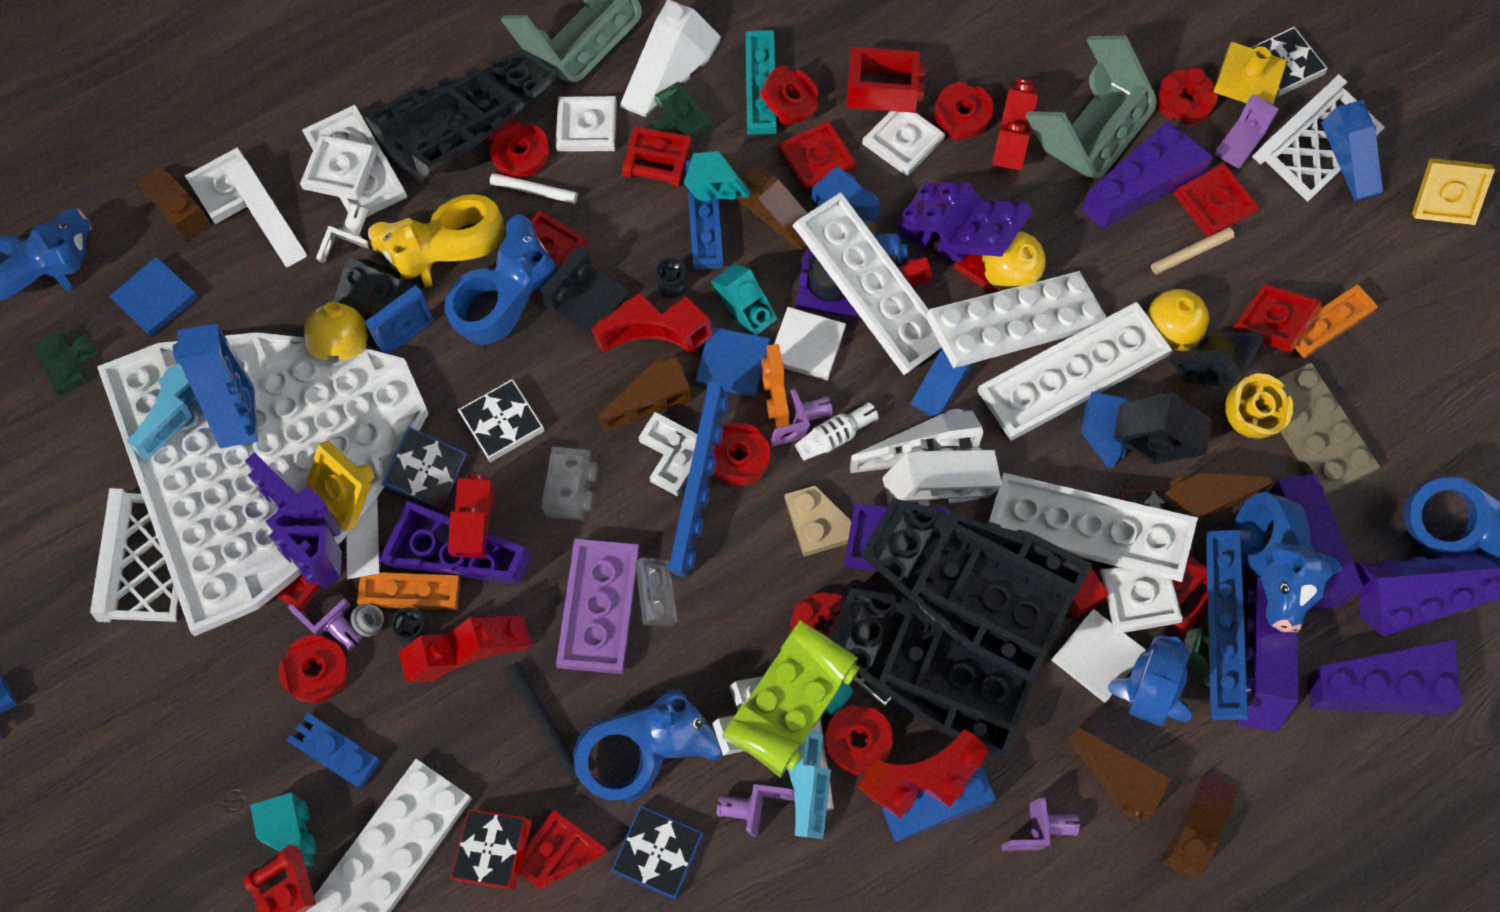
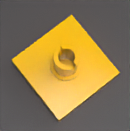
M1231 41L1213 92L1247 103L1254 94L1273 105L1287 60L1271 55V52L1265 47L1260 46L1252 49Z
M1430 158L1412 211L1414 218L1475 225L1495 169L1489 164Z
M327 440L319 443L305 488L309 486L324 501L337 524L348 532L357 527L368 491L373 482L372 479H374V473L367 464L357 467Z

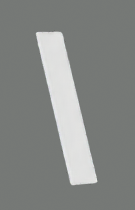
M246 159L226 168V174L284 265L290 267L307 257L304 249Z

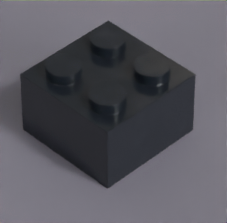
M1163 392L1159 396L1146 399L1138 398L1133 402L1120 404L1114 440L1154 465L1207 455L1212 420L1199 412L1196 407L1190 406L1181 400L1178 395Z

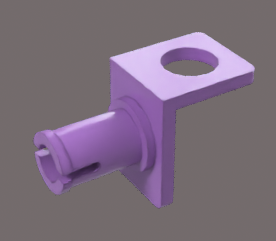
M790 390L786 400L793 424L775 429L770 440L771 446L774 447L800 440L807 433L810 425L809 421L832 416L831 403L826 405L830 401L829 398L825 396L821 399L802 403L796 390ZM793 432L792 434H790V435H788V436L781 437V436H783V435L786 434V433Z
M345 598L315 626L292 604L288 606L290 611L314 635L321 636L324 632L329 631L347 651L353 649L355 645L346 635H350L357 643L363 638L343 617L344 613L351 607Z
M754 784L752 796L749 799L720 794L718 802H721V805H717V816L746 819V832L752 837H757L764 797L795 801L794 792L792 789Z
M1038 798L1029 805L1033 840H1010L1002 844L1001 848L1002 851L1041 850L1051 845L1050 835L1077 836L1080 824H1073V821H1079L1078 815L1076 813L1048 814L1046 798Z

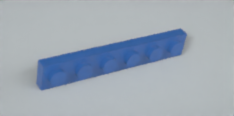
M708 383L668 568L675 576L687 578L689 569L693 570L696 562V550H693L695 539L700 538L702 533L703 519H700L702 506L706 507L709 501L710 489L707 487L709 475L713 476L716 468V457L713 454L715 445H720L722 440L723 427L720 426L722 414H726L729 407V396L726 395L727 393L721 384Z
M1240 530L1206 531L1212 720H1248Z

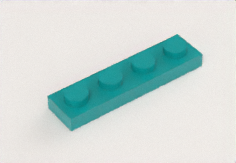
M746 31L747 134H776V115L760 97V90L763 88L765 79L775 69L774 31Z

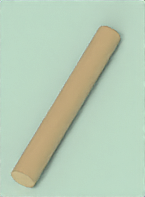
M1230 227L1223 229L1152 263L1151 269L1156 275L1234 238V232Z

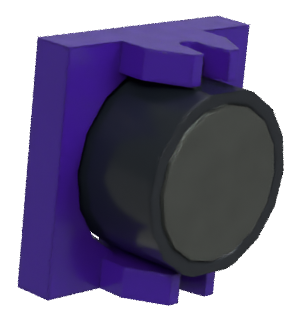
M805 250L802 270L800 272L796 308L856 316V310L845 298L812 251Z

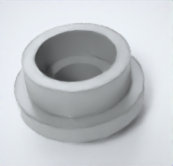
M362 604L353 610L351 623L360 635L371 637L381 630L384 616L377 606Z

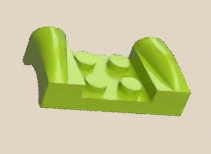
M800 620L746 703L741 705L724 730L723 739L759 760L780 778L786 769L792 772L803 755L799 752V749L843 683L845 682L849 685L860 669L856 665L858 657Z

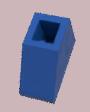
M838 166L812 187L811 203L816 208L841 192L863 222H875L878 219L880 202L875 194L863 189L852 174L845 173Z
M1092 391L1085 405L1081 433L1106 467L1114 468L1117 460L1124 458L1127 447L1114 440L1119 405L1129 403V399Z

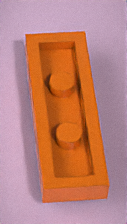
M1358 284L1320 309L1295 346V349L1305 359L1374 313L1378 306Z
M379 572V574L360 577L357 604H373L378 608L402 609L411 607L426 610L457 611L461 579L459 575Z

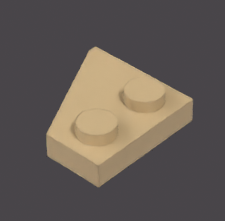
M816 486L785 494L784 499L803 557L848 543L851 520Z

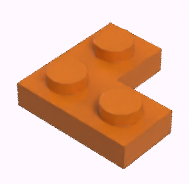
M779 344L766 346V358H761L763 370L761 375L764 390H770L771 399L766 400L769 419L775 418L777 429L789 425V411L784 389V368Z

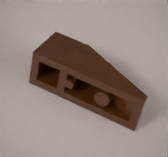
M756 162L740 177L750 191L749 197L737 198V201L803 252L808 246L793 225L808 213L775 176Z
M159 166L136 182L186 243L211 227V224L197 203L162 166Z
M677 356L671 359H659L653 365L648 366L599 414L603 432L653 415L654 412L659 413L691 401L690 387Z
M1199 473L1189 478L1187 474H1184L1169 483L1171 488L1162 497L1172 512L1198 517L1197 522L1248 500L1256 493L1263 492L1273 482L1270 477Z
M1077 726L1068 740L1112 801L1122 807L1121 812L1133 820L1140 821L1143 819L1147 821L1151 818L1171 779Z
M1206 772L1161 863L1191 881L1203 876L1219 843L1238 789Z

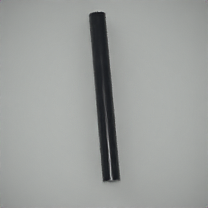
M514 663L510 665L506 671L572 783L577 782L578 778L574 772V758L519 664Z

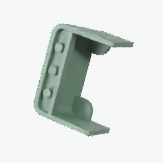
M583 0L586 5L552 40L544 31L538 30L527 15H504L501 21L523 50L558 72V77L568 82H577L582 80L640 20L642 9L638 0Z
M1126 35L1088 37L1087 42L1098 62L1089 76V85L1094 98L1072 125L1065 112L1028 111L1025 115L1043 149L1086 177H1103L1155 110V93Z

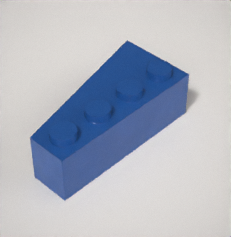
M212 324L177 330V343L173 344L174 359L177 364L180 363L219 448L258 442L255 387L219 325Z

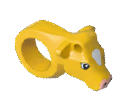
M472 194L459 196L441 205L434 212L429 223L423 224L410 218L395 223L378 222L369 228L368 235L374 251L381 253L392 269L398 271L402 278L412 279L420 274L424 286L430 287L432 286L431 267L434 262L462 261L483 257L495 250L504 240L505 227L502 215L495 202L486 196ZM469 224H476V225L473 226V227H470V228H467V229H464V230H458L459 228H461V227H463V226H466V225H469Z

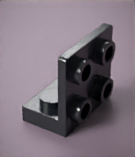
M580 245L541 288L545 306L590 337H594L591 328L599 320L617 310L629 297V291L592 267L589 251Z
M364 257L347 258L333 302L355 308L364 320L367 321L397 299L401 291L411 289L416 279H404L398 271Z
M1210 332L1199 351L1174 350L1169 361L1186 384L1235 386L1243 379L1264 337L1261 333Z

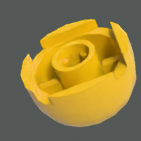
M1022 231L1018 232L1002 257L982 256V262L985 261L986 271L984 273L986 279L994 288L1000 291L1034 284L1042 277L1045 269V253L1042 245L1035 237Z
M1171 289L1161 293L1150 304L1146 313L1172 349L1171 352L1174 350L1187 351L1194 348L1204 337L1209 325V311L1204 301L1197 294L1186 289Z
M338 302L327 303L311 312L305 323L306 350L312 356L321 360H328V356H339V361L347 360L358 356L367 347L368 334L364 318L355 308Z
M1256 373L1243 378L1229 391L1225 400V414L1229 424L1236 432L1248 438L1261 439L1275 435L1289 425L1293 415L1291 396H1286L1282 389L1285 386L1280 380L1268 374Z

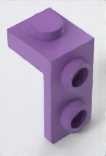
M1253 94L1246 103L1239 120L1216 149L1215 155L1234 167L1240 168L1270 128L1279 109L1271 105L1267 100Z

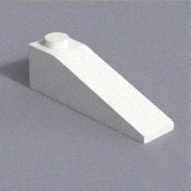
M667 0L654 23L620 103V107L644 117L649 116L670 97V92L681 82L684 84L690 79V74L699 66L703 67L710 60L720 42V35L694 9Z
M949 410L945 414H940L851 455L850 472L856 473L892 468L906 451L915 448H921L924 451H936L941 448L964 451L968 448L979 447L983 435L982 426L972 410Z

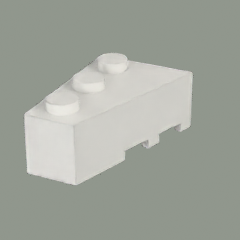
M972 447L964 451H953L952 448H941L936 451H924L921 448L906 451L902 458L882 477L888 506L892 498L912 503L918 502V504L929 506L930 500L948 499L949 504L989 498L1002 486L995 451L981 450L980 447Z

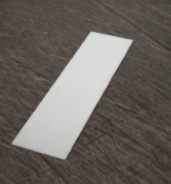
M377 498L359 519L357 527L350 530L346 536L347 579L379 574Z

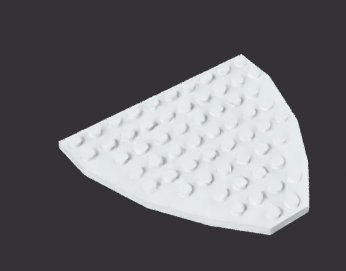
M257 332L225 336L255 387L258 442L219 448L196 399L187 407L193 418L147 461L134 451L127 442V439L143 423L155 404L161 388L157 381L168 368L176 364L173 355V344H176L177 341L157 343L97 366L189 630L194 636L258 610L301 575L297 566L293 562L289 563L268 537L272 531L265 521L276 513L278 508L273 502L268 503L257 491L256 488L258 487L247 476L251 470L244 460L255 452L298 494L305 488L318 444L329 440L357 467L367 464L374 473V479H372L373 482L360 515L361 518L384 489V486L381 485L382 480L406 429L409 426L419 431L429 414L404 358L365 348L361 354L347 360L339 361V356H328V360H321L312 356L306 350L305 337ZM340 527V534L334 537L337 544L341 543L350 531L346 532Z

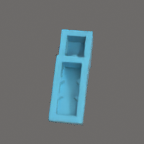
M176 363L173 367L168 368L157 381L161 388L155 404L143 423L127 439V442L134 451L145 461L151 458L193 418L187 407L196 400V397L180 363Z
M811 731L799 749V752L803 754L792 772L789 770L788 772L795 798V836L823 839L831 769L819 767L823 734Z

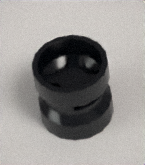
M668 257L662 259L655 269L658 290L665 297L677 298L687 288L685 265L678 258Z
M402 608L392 617L391 629L404 646L410 644L420 635H430L429 624L420 611L415 608Z

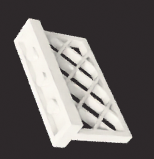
M1339 74L1252 156L1260 165L1266 161L1307 202L1341 170L1332 150L1319 149V138L1327 137L1324 131H1318L1317 119H1325L1336 108V101L1338 99L1344 104L1357 101L1343 88L1347 81ZM1369 113L1377 136L1385 127ZM1299 136L1311 137L1312 149L1299 148ZM1280 154H1292L1294 167L1285 166L1277 157ZM1300 155L1313 156V168L1301 167ZM1320 157H1332L1333 169H1321ZM1301 174L1314 175L1315 187L1312 190L1302 182Z
M109 488L90 613L97 622H111V619L177 622L180 601L172 578L162 584L153 574L166 563L164 556L149 568L138 558L153 545L163 555L161 547L157 543L159 542L157 536L155 535L152 538L143 528L145 524L151 521L149 514L139 521L131 515L133 503H145L142 494L125 493L123 489ZM131 520L134 523V525L129 528ZM137 530H140L149 541L133 552L127 546V539ZM127 551L130 555L125 558V552ZM135 560L144 572L128 583L122 576L123 568ZM150 576L159 588L143 599L135 591L134 587ZM122 581L125 586L120 590ZM173 585L171 594L167 589H169ZM129 591L140 601L130 611L117 610L118 600ZM164 592L171 599L170 611L155 612L148 604ZM145 607L149 612L140 610H142Z

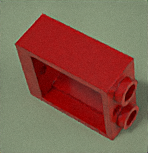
M851 47L846 108L916 113L917 101H923L924 83H919V81H924L925 64H920V51ZM860 73L911 76L910 85L860 82Z

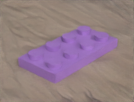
M574 539L556 660L557 668L613 674L624 673L640 551L639 544Z

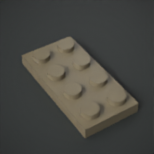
M1312 363L1277 378L1285 386L1282 389L1286 396H1291L1293 401V415L1290 423L1280 433L1307 475H1317L1326 495L1367 477L1381 468Z

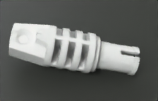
M867 402L848 415L845 413L838 414L813 428L809 434L795 444L802 459L805 461L828 453L853 439L856 431L878 420L877 411L864 416L874 406Z

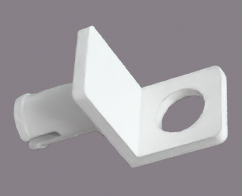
M351 204L343 228L336 229L328 226L316 259L321 263L326 262L335 236L369 249L370 243L360 236L369 210L361 206L358 208V205Z

